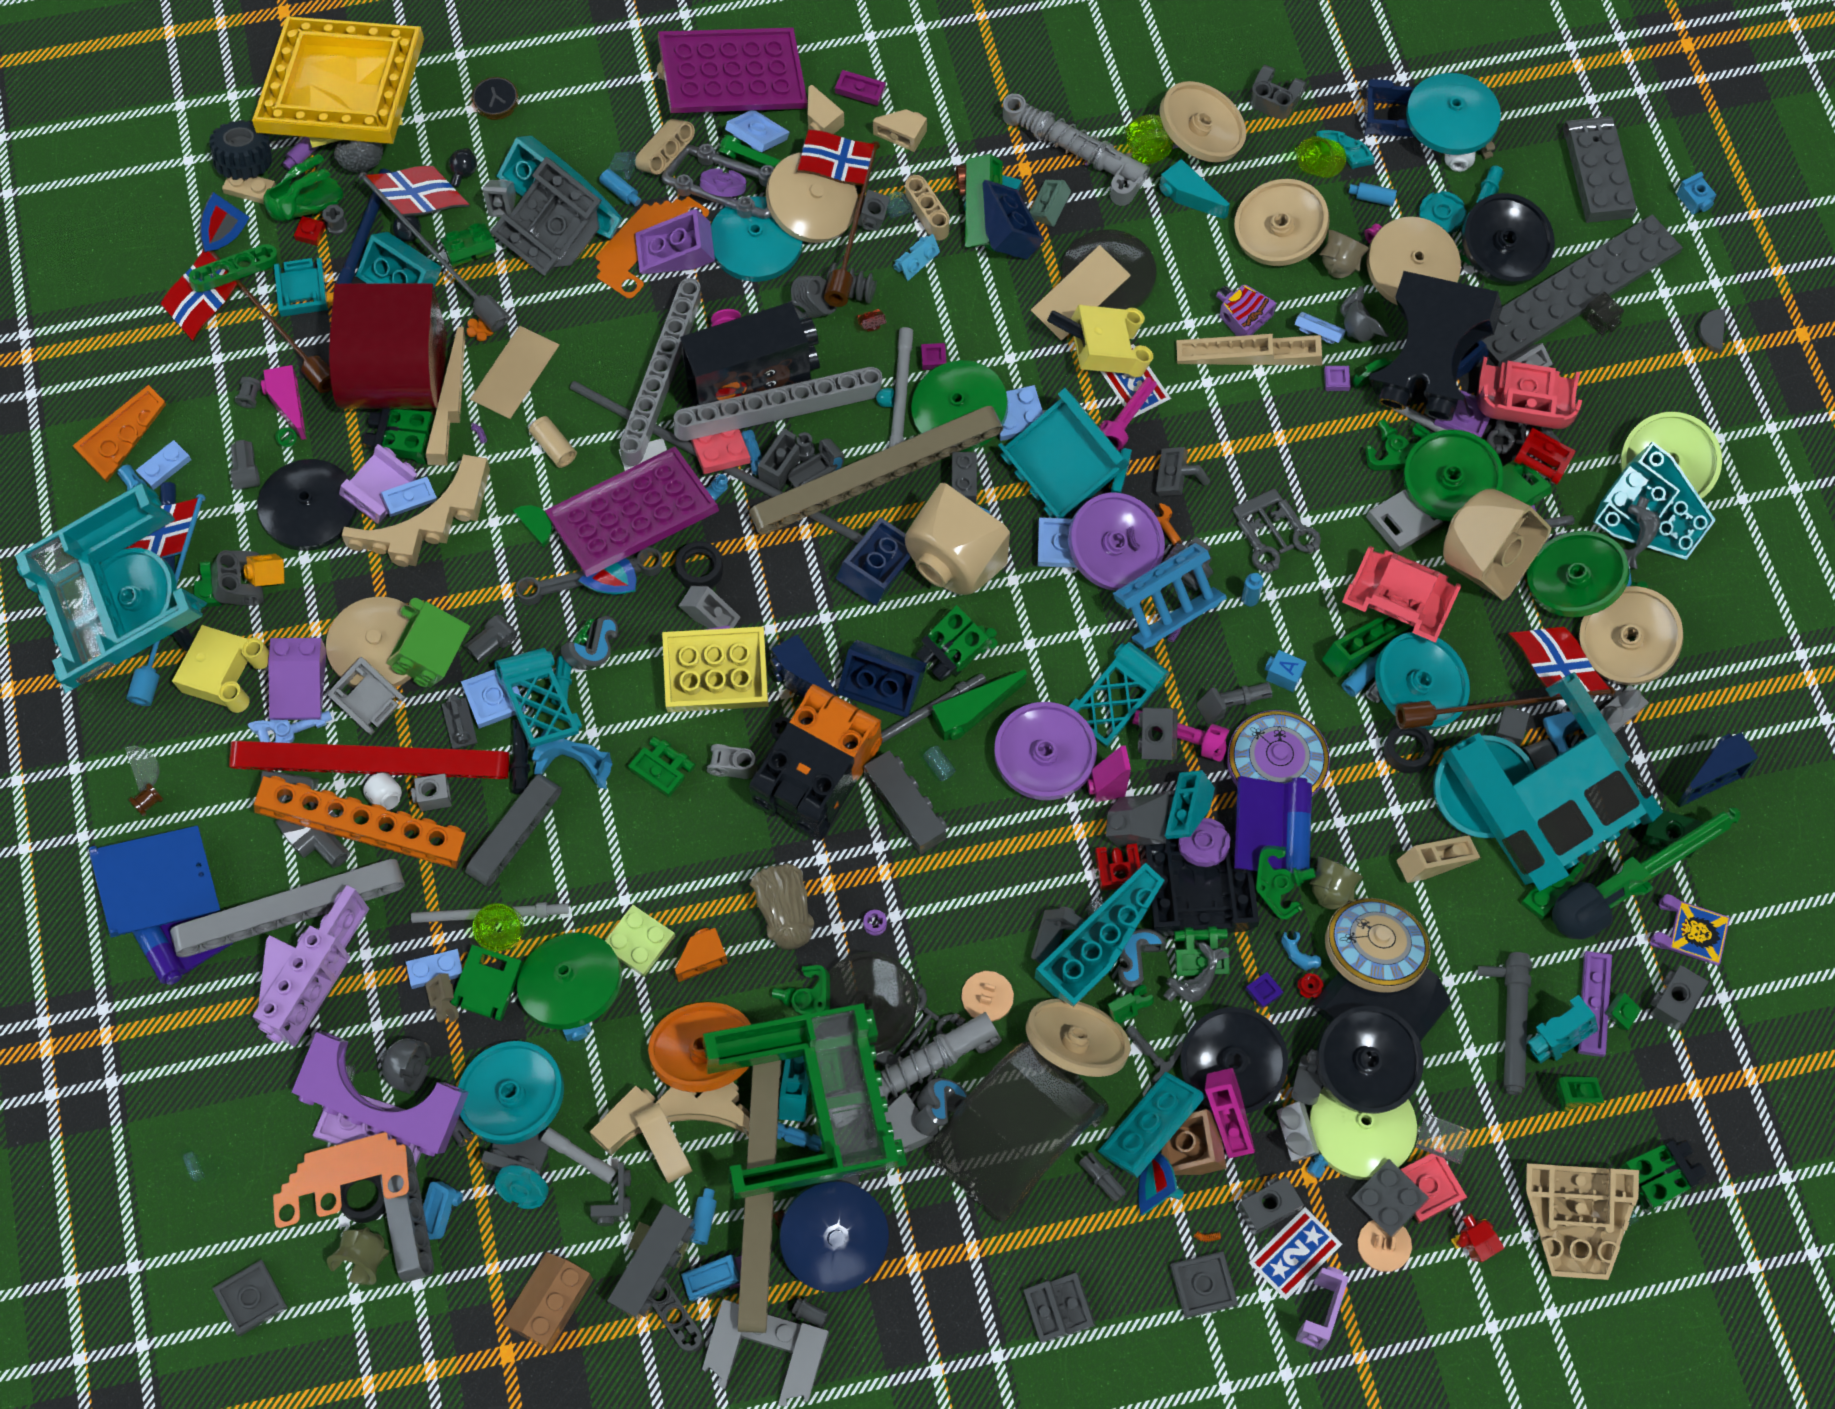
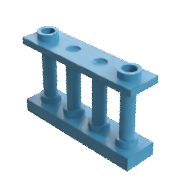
M1194 543L1113 593L1116 602L1126 609L1131 608L1140 632L1131 638L1133 642L1144 650L1156 645L1162 638L1209 609L1216 608L1219 603L1227 599L1225 594L1214 587H1210L1203 570V563L1210 559L1208 550ZM1193 570L1202 594L1190 601L1181 578L1184 574ZM1172 582L1181 607L1169 613L1161 594V589ZM1151 595L1161 619L1149 626L1140 602Z

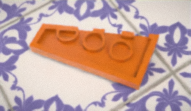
M148 385L76 442L73 447L107 483L166 406V403Z

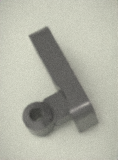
M1313 1049L1308 1052V1055L1301 1057L1291 1093L1295 1101L1308 1105H1315L1317 1103L1322 1087L1316 1065L1317 1050Z

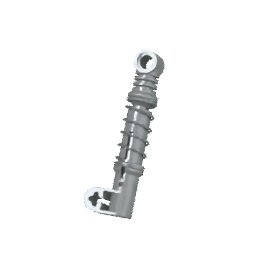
M1010 94L1004 98V122L1011 126L1021 125L1023 128L1026 127L1027 130H1031L1034 133V137L1039 140L1044 139V143L1050 141L1055 144V148L1059 146L1065 149L1066 154L1071 152L1077 155L1076 159L1082 158L1088 161L1087 165L1092 163L1093 168L1099 171L1105 170L1115 175L1111 182L1110 198L1116 205L1125 206L1133 200L1149 174V166L1114 149V145L1110 144V142L1099 141L1097 135L1089 136L1086 130L1079 131L1076 129L1075 124H1066L1064 118L1055 122L1054 113L1035 109V107L1026 103L1024 97L1019 94ZM1124 181L1127 182V188L1124 187Z
M987 1013L980 1014L946 1035H936V1037H933L934 1041L927 1044L924 1042L923 1048L918 1051L911 1050V1055L904 1059L898 1057L897 1063L891 1066L886 1064L885 1070L881 1071L882 1086H879L880 1095L885 1096L888 1103L889 1093L897 1098V1093L905 1088L910 1090V1085L917 1081L922 1083V1078L929 1074L935 1076L936 1070L942 1067L945 1069L948 1066L951 1067V1065L957 1063L959 1057L967 1054L969 1051L976 1048L978 1053H984L996 1047L1002 1039ZM863 1082L861 1083L862 1087L855 1086V1091L851 1088L849 1094L843 1091L830 1098L861 1093L864 1090ZM862 1104L829 1111V1116L835 1128H841L859 1117L858 1111L863 1113L865 1112L864 1108L866 1107L868 1110L869 1107Z

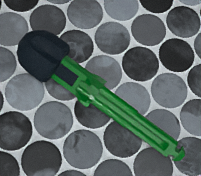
M1729 808V812H1721L1642 863L1631 857L1624 862L1620 873L1598 887L1591 883L1579 882L1563 892L1557 898L1552 911L1553 922L1559 932L1570 939L1581 940L1591 937L1611 925L1613 919L1611 908L1632 895H1645L1652 891L1653 887L1648 882L1650 879L1729 830L1732 823L1737 824L1741 817L1740 811L1737 808Z

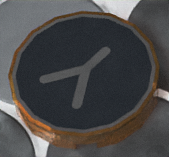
M490 77L481 81L472 93L473 105L477 113L481 116H487L488 119L492 120L503 119L514 112L513 109L519 103L518 91L514 84L508 79L501 77Z

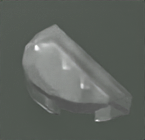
M135 745L125 747L138 789L141 793L146 788V784L150 783L153 786L157 782L160 773L159 763L153 753L145 748H139Z

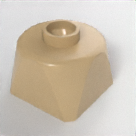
M940 483L905 535V545L911 558L916 563L917 569L929 582L938 587H944L956 594L970 595L986 584L1007 565L1010 531L1003 523L948 484Z
M1485 489L1471 497L1451 520L1443 547L1444 561L1448 566L1499 599L1505 600L1511 595L1550 536L1551 527L1531 506L1496 489Z

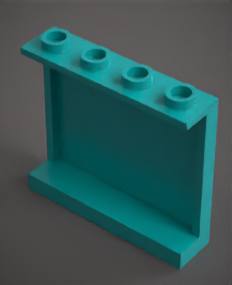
M1064 388L1058 393L1061 397L1060 400L1006 446L1002 443L998 446L1003 451L1000 454L1009 465L1013 463L1018 469L1015 471L1018 478L1023 483L1028 481L1032 486L1029 489L1031 494L1038 501L1040 499L1046 504L1044 510L1051 518L1066 519L1130 464L1075 397Z

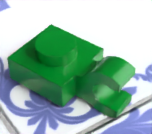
M200 562L202 581H194V595L207 602L204 607L222 606V603L218 602L212 593L211 562Z
M1145 985L1138 986L1134 991V995L1129 993L1125 996L1117 997L1108 1004L1109 1015L1114 1022L1121 1024L1137 1016L1139 1009L1149 1007L1154 1003L1152 994L1147 997H1141L1147 993Z

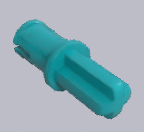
M1490 167L1487 178L1481 183L1482 190L1476 201L1477 203L1499 191V183L1504 175L1501 167Z
M559 656L557 658L555 676L568 704L569 685L572 684V679L570 678L571 665L565 661L563 656ZM551 699L552 704L560 706L559 701Z

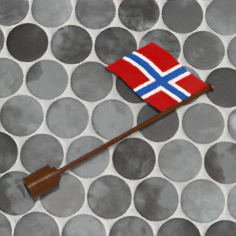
M808 130L796 172L814 174L840 183L862 186L842 267L830 273L824 299L829 305L842 307L848 302L853 277L846 271L876 150L880 147V144L877 141L865 143L849 140L824 131Z
M203 249L192 267L170 288L161 302L162 307L194 342L202 328L226 304L237 286H239L302 357L304 362L301 371L320 393H325L332 389L330 367L320 356L307 357L239 279L204 292H196L190 287L189 273L193 269L220 260L213 250L204 252ZM219 269L216 273L219 275H225L229 271L226 269Z
M1565 627L1508 633V636L1521 649L1534 674L1545 688L1575 672L1589 695L1609 694V696H1613L1615 694V689L1611 686L1608 687L1593 669L1578 641ZM1559 693L1553 697L1546 696L1437 710L1429 700L1397 704L1395 716L1398 727L1400 729L1431 726L1438 714L1564 699Z

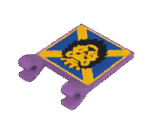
M1664 895L1659 900V908L1676 912L1672 934L1669 937L1664 933L1656 932L1651 937L1650 945L1719 966L1730 917L1680 901L1672 895Z

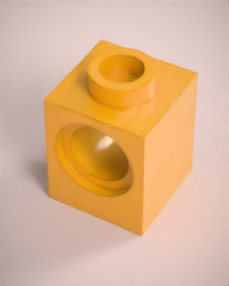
M277 554L246 557L247 564L244 565V576L254 586L284 583L283 558Z

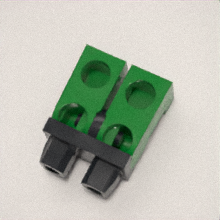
M383 409L382 412H370L368 425L370 428L377 429V433L366 432L364 434V447L375 450V447L379 444L383 448L391 449L395 453L396 458L413 459L416 463L426 464V450L434 423L433 415L427 411Z
M956 605L932 629L928 636L926 635L921 640L924 645L918 650L916 655L922 662L927 664L937 656L941 662L931 671L940 681H944L952 674L958 676L962 672L961 670L967 667L984 649L987 650L994 643Z
M1672 1140L1665 1145L1627 1161L1619 1168L1639 1170V1186L1658 1177L1641 1186L1638 1191V1202L1646 1215L1692 1190L1707 1175L1706 1170L1699 1162L1689 1167L1684 1158L1693 1153L1687 1140L1676 1143Z

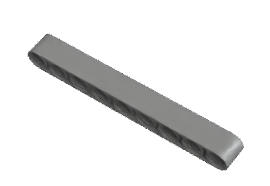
M687 278L679 284L620 441L621 459L628 466L638 465L644 457L682 355L680 337L690 333L701 304V287L696 279Z
M867 367L680 409L674 415V435L679 440L688 441L876 398L877 392L881 390L882 373L877 368Z
M395 859L385 860L179 924L170 930L176 955L178 957L192 956L329 913L334 906L336 896L344 890L346 885L356 889L364 901L399 891L405 886L399 863Z

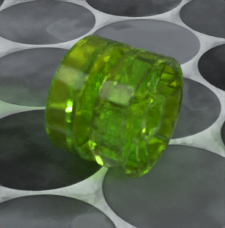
M1150 114L1138 117L1125 128L1124 134L1131 156L1143 164H1153L1161 161L1173 149L1171 138L1166 133L1159 115Z
M499 903L489 904L476 914L472 926L473 935L478 944L489 951L504 952L513 949L520 943L524 936L525 923L522 915L514 907ZM495 924H502V932H496Z

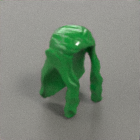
M316 154L314 157L294 165L279 184L266 190L263 196L264 205L274 220L286 222L296 217L316 214L326 209L329 205L338 204V201L342 199V188L337 184V180L329 177L331 174L325 168L305 175L293 182L289 187L292 178L320 164L324 160L322 155Z

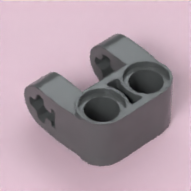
M1264 64L1253 84L1250 105L1255 110L1276 119H1286L1300 101L1307 82L1295 78L1289 90L1271 83L1276 69Z
M224 550L218 554L211 567L212 593L218 602L254 606L264 601L263 588L253 584H241L240 572H244V565L247 564L246 557L260 555L259 553Z

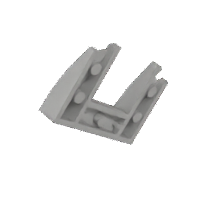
M723 1299L702 1370L706 1372L711 1368L721 1378L718 1385L722 1389H726L741 1339L744 1338L793 1353L778 1406H787L788 1398L804 1396L805 1403L809 1402L829 1337V1331L767 1315L766 1333L738 1332L739 1304Z

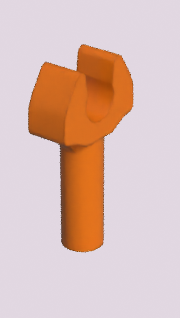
M1160 503L1158 509L1163 516L1157 517L1175 547L1176 543L1181 544L1182 540L1169 522L1172 510Z

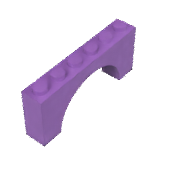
M327 1032L315 1033L291 1092L299 1095V1101L309 1105H314V1103L323 1106V1111L332 1115H338V1113L348 1116L346 1120L353 1124L362 1126V1123L372 1126L371 1131L374 1133L386 1132L396 1137V1142L410 1146L412 1143L420 1147L419 1151L426 1155L435 1156V1153H445L468 1096V1091L446 1082H439L422 1103L411 1109L391 1111L380 1108L362 1097L349 1079L345 1062L346 1048L349 1041Z

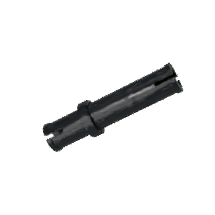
M516 719L512 721L513 760L510 765V772H512V793L521 795L528 786V773L531 771V766L528 764L529 743L519 720Z

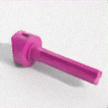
M1146 377L1114 421L1104 420L1099 424V428L1119 452L1128 442V435L1125 431L1127 425L1157 386L1156 381H1152L1150 377Z
M1136 711L1133 724L1139 725V713H1143V711ZM1178 723L1177 738L1201 745V756L1215 761H1222L1228 748L1225 740L1230 730L1211 724L1209 729L1204 732L1203 730ZM1156 726L1153 728V730L1163 733L1160 727Z

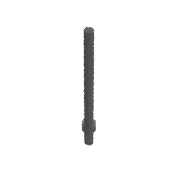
M980 673L967 682L962 681L958 683L952 691L882 731V743L931 715L933 705L971 691L985 683V676Z

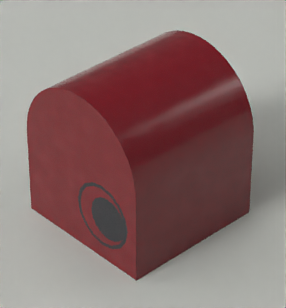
M433 283L334 284L329 363L332 391L337 407L339 409H437L444 383L447 331Z

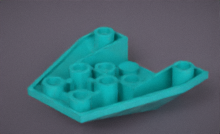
M1651 442L1628 463L1599 504L1593 522L1611 536L1636 544L1639 539L1640 524L1637 522V517L1628 512V507L1631 504L1637 505L1640 496L1650 499L1646 509L1657 512L1661 523L1657 535L1647 548L1687 560L1716 519L1674 458L1657 444Z

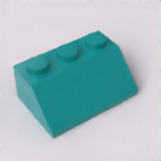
M383 232L371 235L356 277L367 284L433 283L435 287L442 267L391 233Z

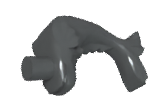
M1642 496L1639 497L1637 505L1631 504L1628 507V512L1635 515L1637 522L1640 524L1639 539L1636 542V547L1630 550L1623 548L1629 566L1638 569V554L1653 541L1661 523L1657 512L1646 509L1650 499Z
M1197 942L1198 949L1208 960L1207 967L1193 980L1180 982L1173 977H1169L1166 984L1170 988L1163 996L1170 1002L1177 995L1190 1003L1199 1001L1208 991L1213 981L1218 961L1230 956L1220 948L1212 950L1206 943Z

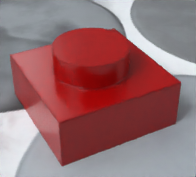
M302 216L294 234L295 240L318 246L326 228L325 222Z

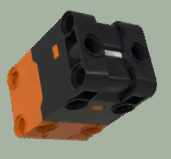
M812 684L763 765L750 782L749 790L753 805L773 817L777 813L797 824L799 831L821 842L864 772V765L870 762L883 741L881 720L862 709L859 710L858 707L823 688Z

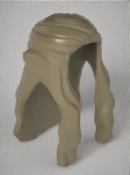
M786 863L784 865L769 866L757 872L751 878L750 886L755 891L757 905L767 922V935L769 939L773 940L776 946L783 950H793L804 946L812 937L814 920L808 913L807 891L803 883L802 870L797 866Z

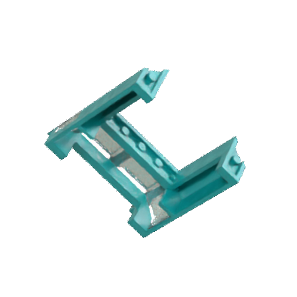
M143 483L15 555L19 574L25 578L28 589L38 593L39 600L46 609V620L53 629V640L59 647L62 655L52 660L55 668L54 675L57 681L62 684L65 694L203 616L201 609L206 606L207 602L180 588L173 592L177 603L176 606L127 634L125 632L100 562L175 520L172 514L160 507L162 504L158 499L157 493Z

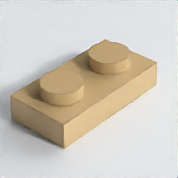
M233 177L226 179L222 190L224 194L264 204L263 196L266 190L274 187L276 184L275 181L261 177H250L245 180L243 178L235 180Z

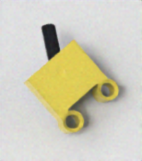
M1078 305L1071 319L1056 311H1051L1047 319L1049 323L1074 336L1080 369L1125 373L1133 377H1141L1153 360V353L1146 346H1136L1134 350L1131 348L1129 339L1135 337L1145 320L1143 313L1136 308L1124 310Z
M204 625L201 626L195 638L186 627L174 632L173 636L187 653L172 680L176 687L182 693L227 706L234 713L244 711L248 707L250 700L237 681L248 661L256 669H264L268 666L269 650L258 638L247 639Z

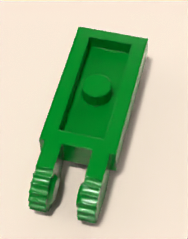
M1580 862L1572 869L1569 876L1541 891L1535 886L1521 904L1542 920L1553 908L1557 898L1571 887L1575 881L1574 879L1585 865Z

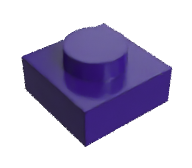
M1268 972L1257 978L1245 989L1261 1010L1283 994L1282 989Z

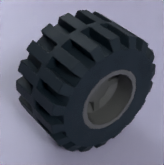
M231 121L228 124L220 125V128H216L213 134L210 135L209 144L213 165L220 175L224 174V177H233L235 180L239 178L245 180L250 177H257L258 174H263L266 172L265 169H269L271 166L272 153L269 136L266 133H256L252 121Z

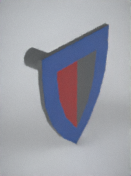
M214 192L211 193L201 216L200 238L204 252L216 250L229 244L240 234L250 218Z

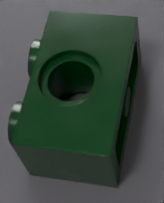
M1663 810V813L1653 822L1644 824L1640 843L1647 845L1652 850H1662L1701 826L1703 821ZM1666 831L1672 832L1676 838H1670ZM1692 852L1691 854H1689V855L1686 856L1685 858H1687V857H1688V858H1691V856L1694 854V852Z

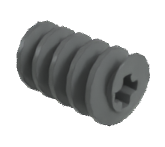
M833 263V265L831 266V268H830L829 271H828L827 278H826V281H827V282H828L830 273H831L833 270H836V269H837L836 263ZM851 268L849 273L853 277L849 298H853L856 295L857 300L862 301L865 297L866 303H871L876 291L877 279L873 280V273H869L867 278H864L863 270L855 276V269Z

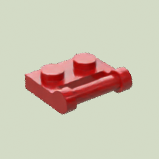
M1532 428L1513 462L1528 466L1550 478V482L1557 485L1576 451ZM1529 453V454L1533 455L1534 457H1536V458H1538V459H1540V460L1546 462L1547 464H1549V465H1551V466L1557 468V470H1554V469L1548 467L1547 465H1545V464H1543V463H1541V462L1535 460L1534 458H1532V457H1530V456H1528V455H1526V454Z

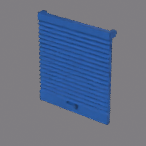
M198 826L100 848L96 846L89 847V854L110 938L220 912Z

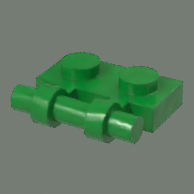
M654 736L649 743L655 748L654 751L651 752L643 747L629 764L628 768L631 772L670 798L685 779L684 774L679 772V770L684 768L691 772L696 764L689 760V756L684 752L679 753L673 749L668 741L665 739L660 740ZM666 755L673 762L669 765L661 757Z
M1212 926L1204 930H1193V927L1184 928L1181 931H1174L1175 941H1185V948L1175 949L1176 976L1199 975L1207 967L1208 960L1198 948H1194V940H1208L1212 950L1220 948L1229 955L1228 947H1218V939L1228 938L1227 928L1217 929L1216 926ZM1229 957L1218 961L1215 974H1230Z

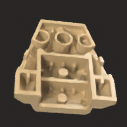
M1527 1163L1526 1193L1552 1276L1609 1280L1622 1238L1628 1228L1629 1219L1638 1200L1639 1170Z

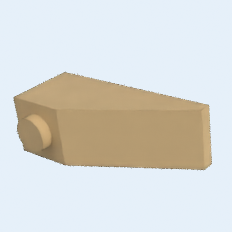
M1468 835L1413 846L1396 861L1407 883L1425 880L1474 862L1480 856Z

